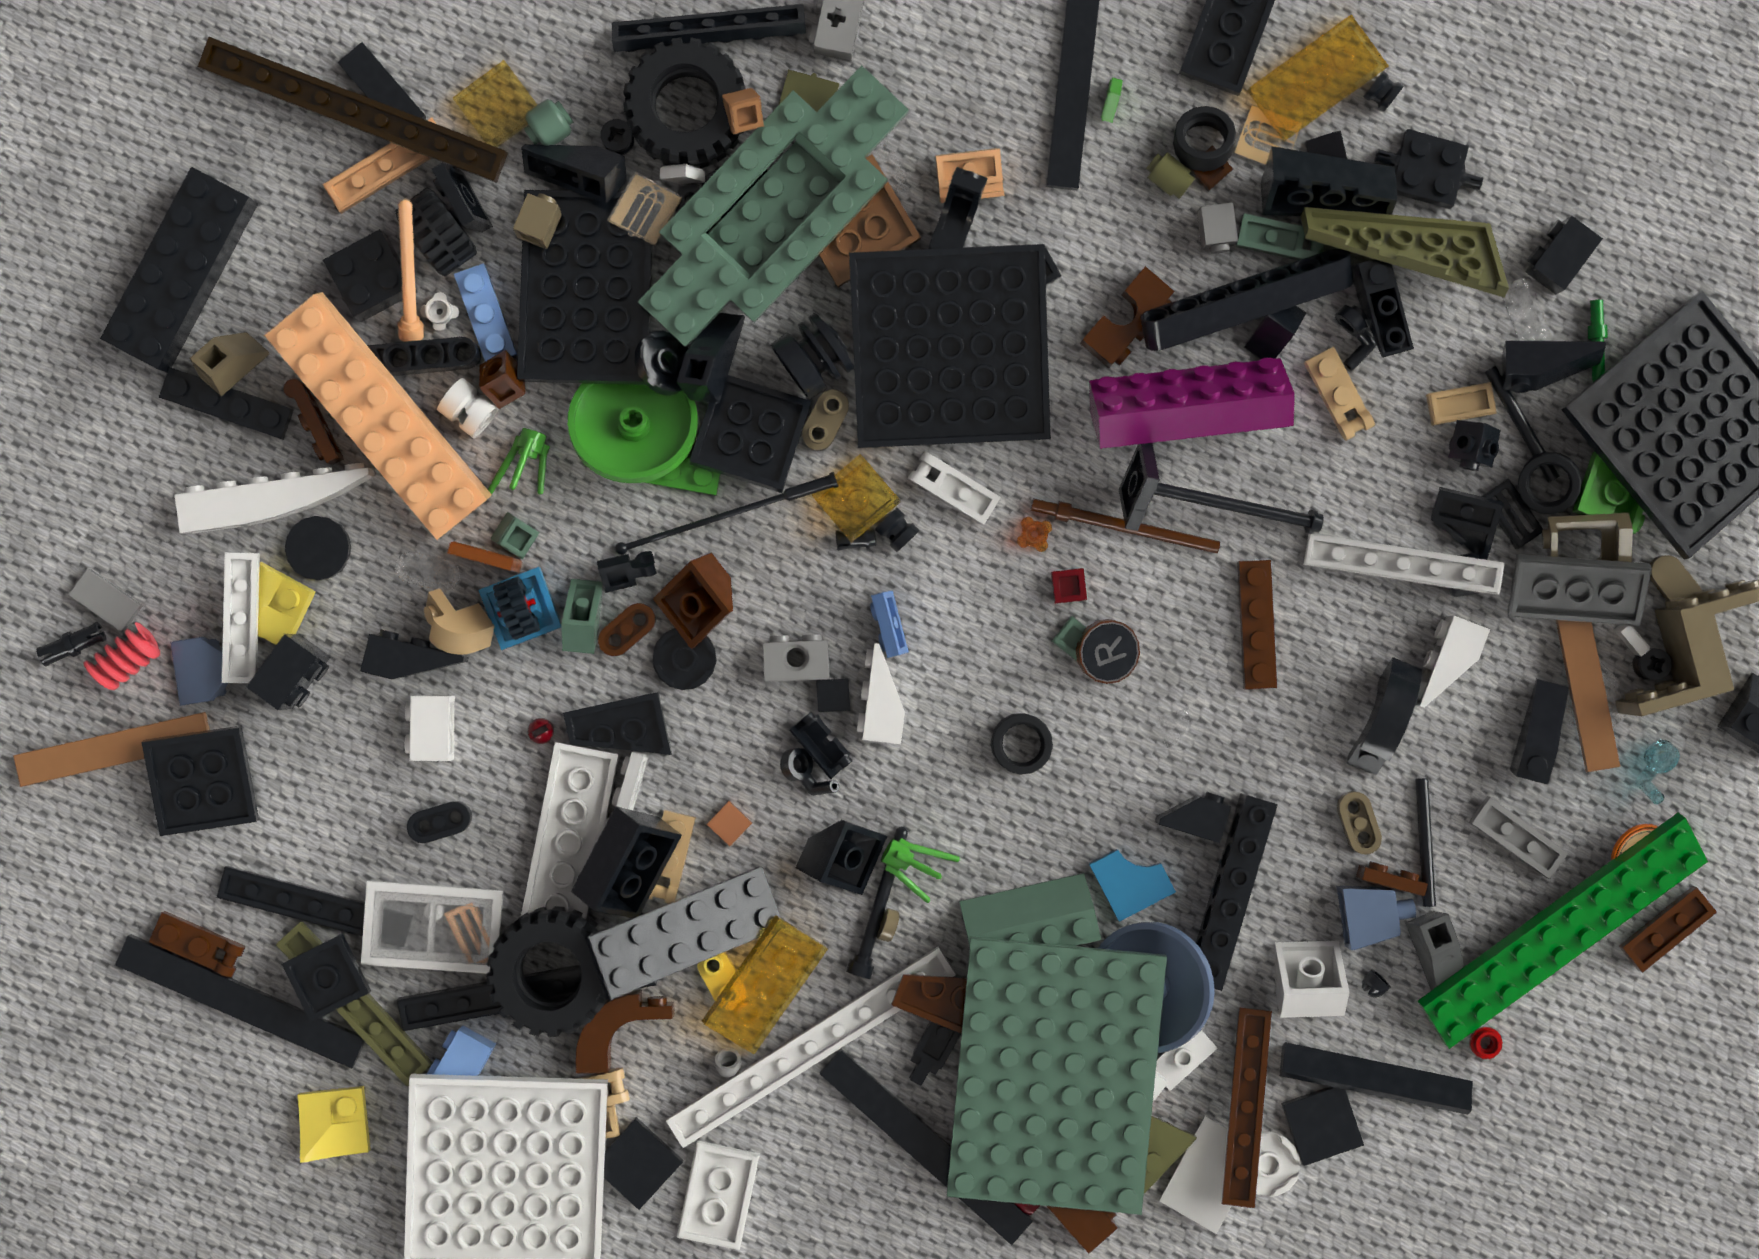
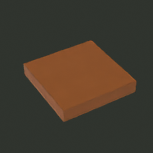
M455 541L450 542L447 552L448 554L520 573L523 563L520 559Z

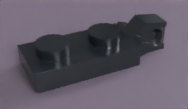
M930 1021L910 1061L916 1064L909 1076L910 1080L922 1086L929 1072L936 1075L939 1069L942 1070L961 1033Z

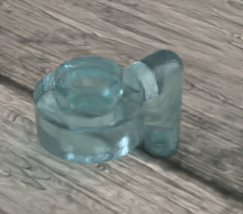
M1668 740L1655 741L1646 749L1644 761L1647 766L1636 779V785L1654 804L1662 803L1665 797L1651 781L1657 773L1663 774L1671 771L1680 759L1678 749Z

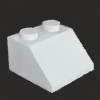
M1339 941L1275 942V985L1280 1018L1345 1016L1350 992Z

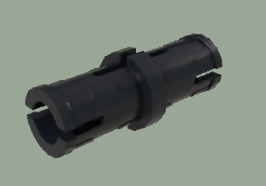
M95 622L77 632H66L62 634L61 639L38 647L36 649L37 656L39 658L50 652L52 653L40 660L47 667L69 655L72 657L80 655L81 650L106 641V635L103 631L91 636V634L102 629L100 623Z

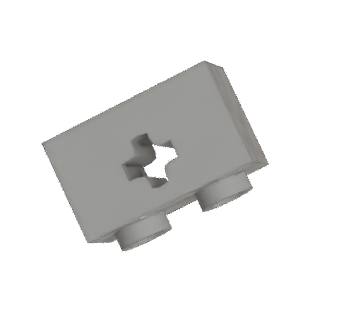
M817 0L816 11L821 12L819 23L812 24L809 43L814 44V54L852 62L865 0ZM835 16L841 17V22H839L837 28L832 27L831 22L834 21Z

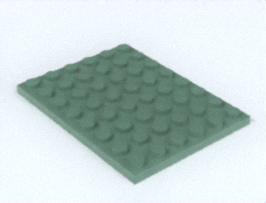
M970 937L947 1197L1142 1215L1167 962L1166 955Z

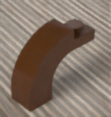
M642 989L633 990L606 1001L593 1020L584 1026L580 1034L576 1049V1073H608L611 1069V1043L614 1033L622 1025L635 1020L673 1019L675 1015L674 1001L667 1002V997L652 996L647 998V1002H642Z

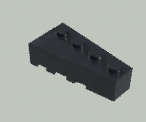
M1271 146L1261 179L1262 215L1301 216L1304 207L1392 215L1397 203L1395 167Z

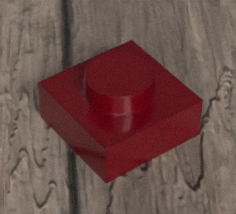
M1084 568L1051 572L1054 604L1087 600Z

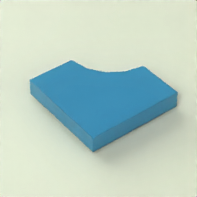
M1117 849L1089 863L1119 922L1176 893L1161 863L1150 866L1135 865L1126 860Z

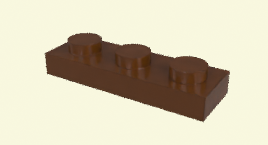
M1692 886L1620 944L1619 948L1636 969L1643 973L1715 915L1717 911L1697 887Z

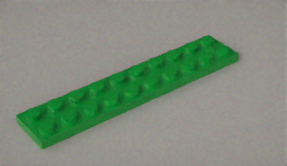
M1679 812L1673 815L1617 858L1611 860L1419 999V1005L1443 1043L1449 1049L1706 864L1708 860L1687 819Z

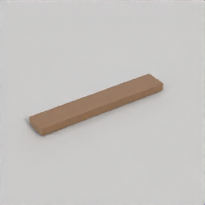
M1556 620L1585 771L1593 772L1621 767L1592 622Z
M206 712L21 753L13 755L19 784L22 787L144 759L141 744L143 740L210 730Z

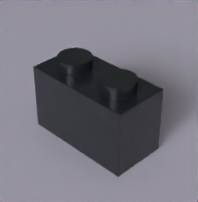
M1573 216L1562 222L1557 220L1546 234L1550 238L1544 247L1539 245L1527 260L1531 264L1525 272L1555 295L1568 287L1603 239Z

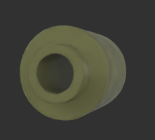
M1168 152L1163 157L1158 153L1146 168L1151 172L1147 177L1150 181L1169 196L1175 195L1178 199L1181 198L1195 180L1189 174L1191 170Z

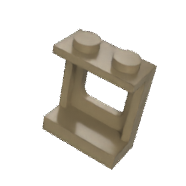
M1629 513L1548 517V529L1542 530V547L1547 549V556L1558 557L1559 531L1598 529L1601 531L1600 557L1595 560L1632 562L1633 527Z

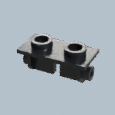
M810 712L789 731L831 780L853 761L849 757L851 753L846 750L836 737L829 741L827 736L831 733L830 729L819 718L818 714L815 716Z

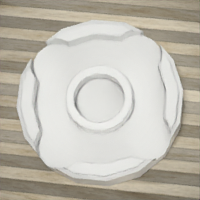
M1272 1131L1262 1132L1260 1146L1263 1149L1259 1156L1256 1194L1269 1197L1279 1196L1289 1191L1297 1182L1301 1165L1300 1156L1295 1145L1284 1135Z

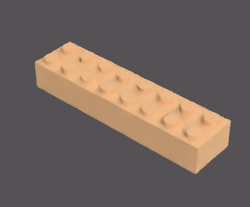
M323 292L312 295L264 335L436 540L441 538L492 496Z

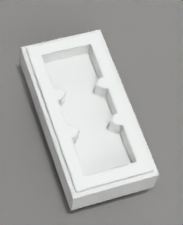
M1201 1030L1186 1044L1171 1051L1160 1053L1157 1056L1156 1072L1168 1081L1166 1087L1171 1091L1218 1048Z

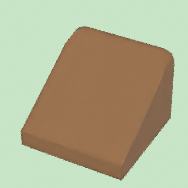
M753 88L722 95L732 134L764 127L760 96Z

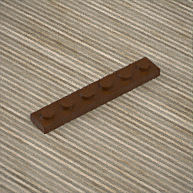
M1239 1007L1221 1202L1224 1205L1255 1208L1272 1011Z

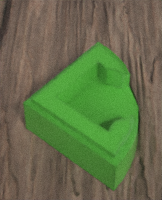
M1112 77V80L1110 79L1106 92L1107 96L1101 113L1102 121L1113 123L1121 96L1123 83L1121 79Z

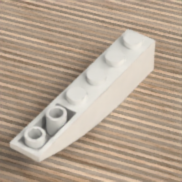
M364 463L345 465V471L333 472L332 468L328 467L312 470L313 475L301 477L300 472L280 474L281 480L269 481L268 477L265 476L249 478V484L239 486L236 485V481L216 483L217 489L204 490V486L185 487V493L174 495L179 533L190 535L253 526L282 519L334 499L373 478L375 473L373 469L365 468Z

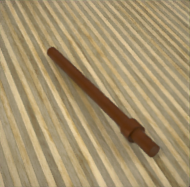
M1033 498L1030 511L1055 516V520L1063 522L1073 520L1218 554L1220 548V541L1141 523L1138 531L1126 529L1124 519L1074 508L1071 503L1059 501L1056 504Z

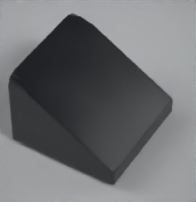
M1341 131L1305 141L1306 149L1309 153L1347 159Z

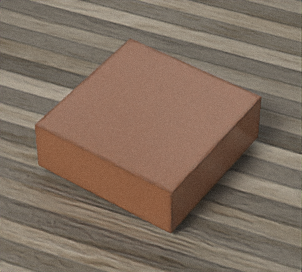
M729 800L707 825L725 843L731 846L753 822Z

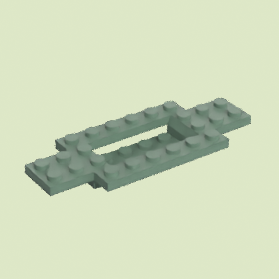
M862 65L818 112L793 90L763 121L764 127L757 128L659 231L660 235L682 255L646 292L638 303L686 348L729 302L736 305L755 323L888 182V179L866 157L909 113V109ZM795 139V143L745 194V196L727 213V215L710 231V233L706 234V232L722 217V215L739 199V197L756 181V179L774 162V160Z

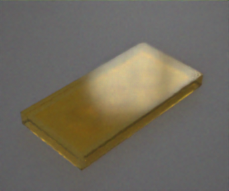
M1351 14L1253 84L1247 91L1285 142L1387 69L1389 65Z
M775 915L702 1019L703 1024L755 1054L828 948Z

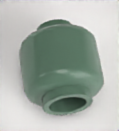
M546 99L526 113L525 120L528 126L524 130L534 145L539 142L545 146L556 145L571 134L570 125L574 122L560 101L554 103L552 100Z

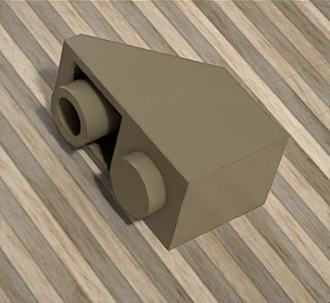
M247 332L213 337L189 359L199 377L220 396H223L269 355V352Z

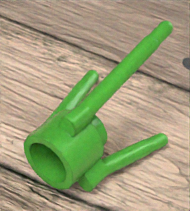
M522 428L520 436L516 435L513 446L493 478L488 491L493 494L517 453L520 455L509 488L515 490L527 458L536 460L537 455H539L537 493L542 495L544 492L547 454L550 446L545 444L547 436L531 429Z
M902 838L899 841L892 839L881 858V862L887 864L884 870L894 874L924 902L929 903L931 901L930 897L903 874L900 868L906 871L910 865L936 879H941L942 875L914 860V853L910 852V850L954 862H959L960 857L913 844Z

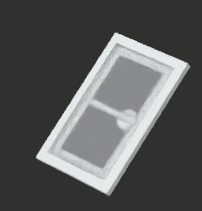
M367 881L361 965L487 974L490 971V967L487 966L488 957L494 950V943L500 937L503 890Z

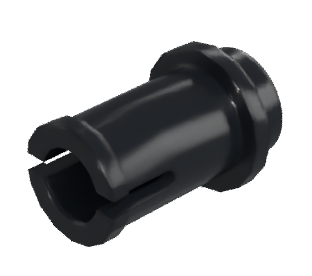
M864 525V528L836 530L837 550L866 547L867 550H870V547L876 546L875 528Z

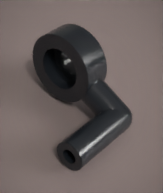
M1344 305L1335 314V318L1349 334L1356 337L1361 343L1343 362L1350 371H1353L1376 348V342L1367 331L1366 314L1355 305L1352 307Z
M794 748L783 753L780 760V768L788 780H800L807 792L812 796L838 792L839 783L836 780L816 782L811 775L813 760L805 749Z

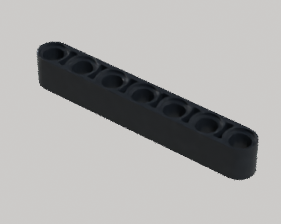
M1343 249L1328 250L1145 311L1140 316L1145 346L1148 350L1152 351L1164 350L1347 289L1354 283L1350 252Z

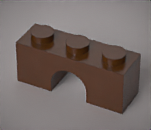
M1145 266L1121 295L1133 307L1134 317L1132 322L1127 325H1116L1103 315L1080 344L1107 368H1110L1114 362L1120 366L1132 352L1127 348L1135 338L1138 341L1144 338L1140 319L1141 314L1150 309L1171 303L1172 301L1169 298L1175 291Z

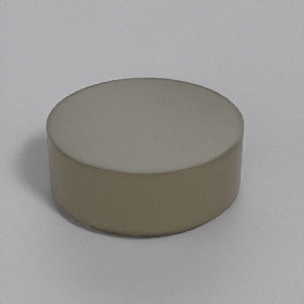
M889 908L885 909L877 939L886 942L893 939L899 922L898 911Z

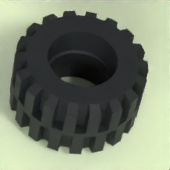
M426 187L409 200L412 204L413 242L439 274L445 277L477 254L476 246L462 226L458 225L447 206L434 190ZM396 209V218L399 221L398 209Z

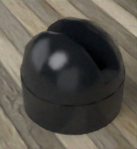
M1373 969L1362 980L1363 991L1369 990V997H1380L1391 988L1389 983Z

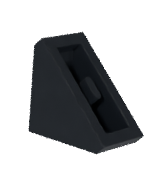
M1293 306L1266 315L1243 348L1259 359H1276L1295 335L1306 312L1298 306Z

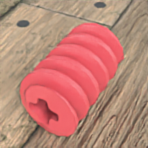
M135 622L138 633H134L130 629L124 631L128 639L127 641L118 636L114 639L118 647L117 649L108 644L104 646L108 656L104 657L98 652L94 654L97 662L96 665L88 660L84 662V666L92 678L109 690H116L120 682L125 683L130 679V674H137L140 671V666L146 667L150 663V658L156 659L160 656V649L155 638L147 628L138 622Z

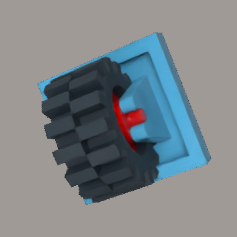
M540 567L478 590L488 617L495 626L494 633L501 650L561 628L560 617Z

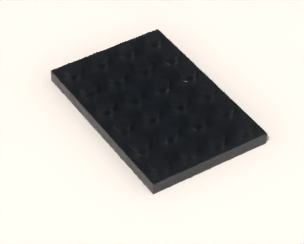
M524 190V201L528 193L536 197L541 193L555 199L562 216L548 249L522 240L517 379L522 382L645 385L638 375L635 366V350L639 341L650 334V313L638 301L651 288L653 243L644 238L653 224L654 207L638 235L634 233H637L653 205V201L651 199L645 201L629 231L627 229L645 199L641 194L637 196L622 225L619 226L610 221L626 192H617L606 204L574 191ZM640 192V193H642V194H644L645 196H647V195H648L649 193H651V192ZM651 194L648 198L654 200V194Z

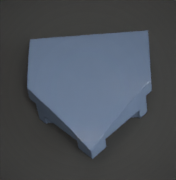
M197 637L170 642L180 706L214 701L216 697L225 696L228 683H222L223 648L220 647L217 639Z

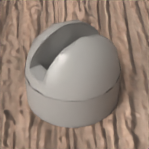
M730 1048L722 1049L715 1055V1068L720 1076L728 1078L738 1073L741 1061L740 1055L736 1050Z

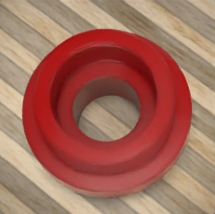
M1487 1026L1475 1030L1469 1040L1472 1052L1482 1059L1496 1057L1500 1053L1503 1044L1501 1035L1495 1029ZM1489 1037L1490 1045L1482 1048L1480 1045L1481 1039Z

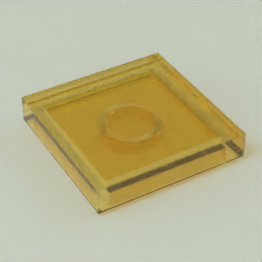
M504 60L453 97V100L485 143L495 147H499L528 125L525 120L526 113L537 106V103Z
M861 454L835 474L839 487H832L811 494L851 543L901 502Z

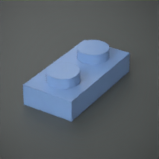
M893 590L871 595L873 602L870 604V609L874 620L878 621L881 633L878 638L882 651L886 652L887 658L908 653Z

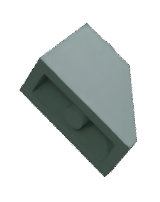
M571 579L561 622L562 651L595 653L600 624L603 592L602 581Z

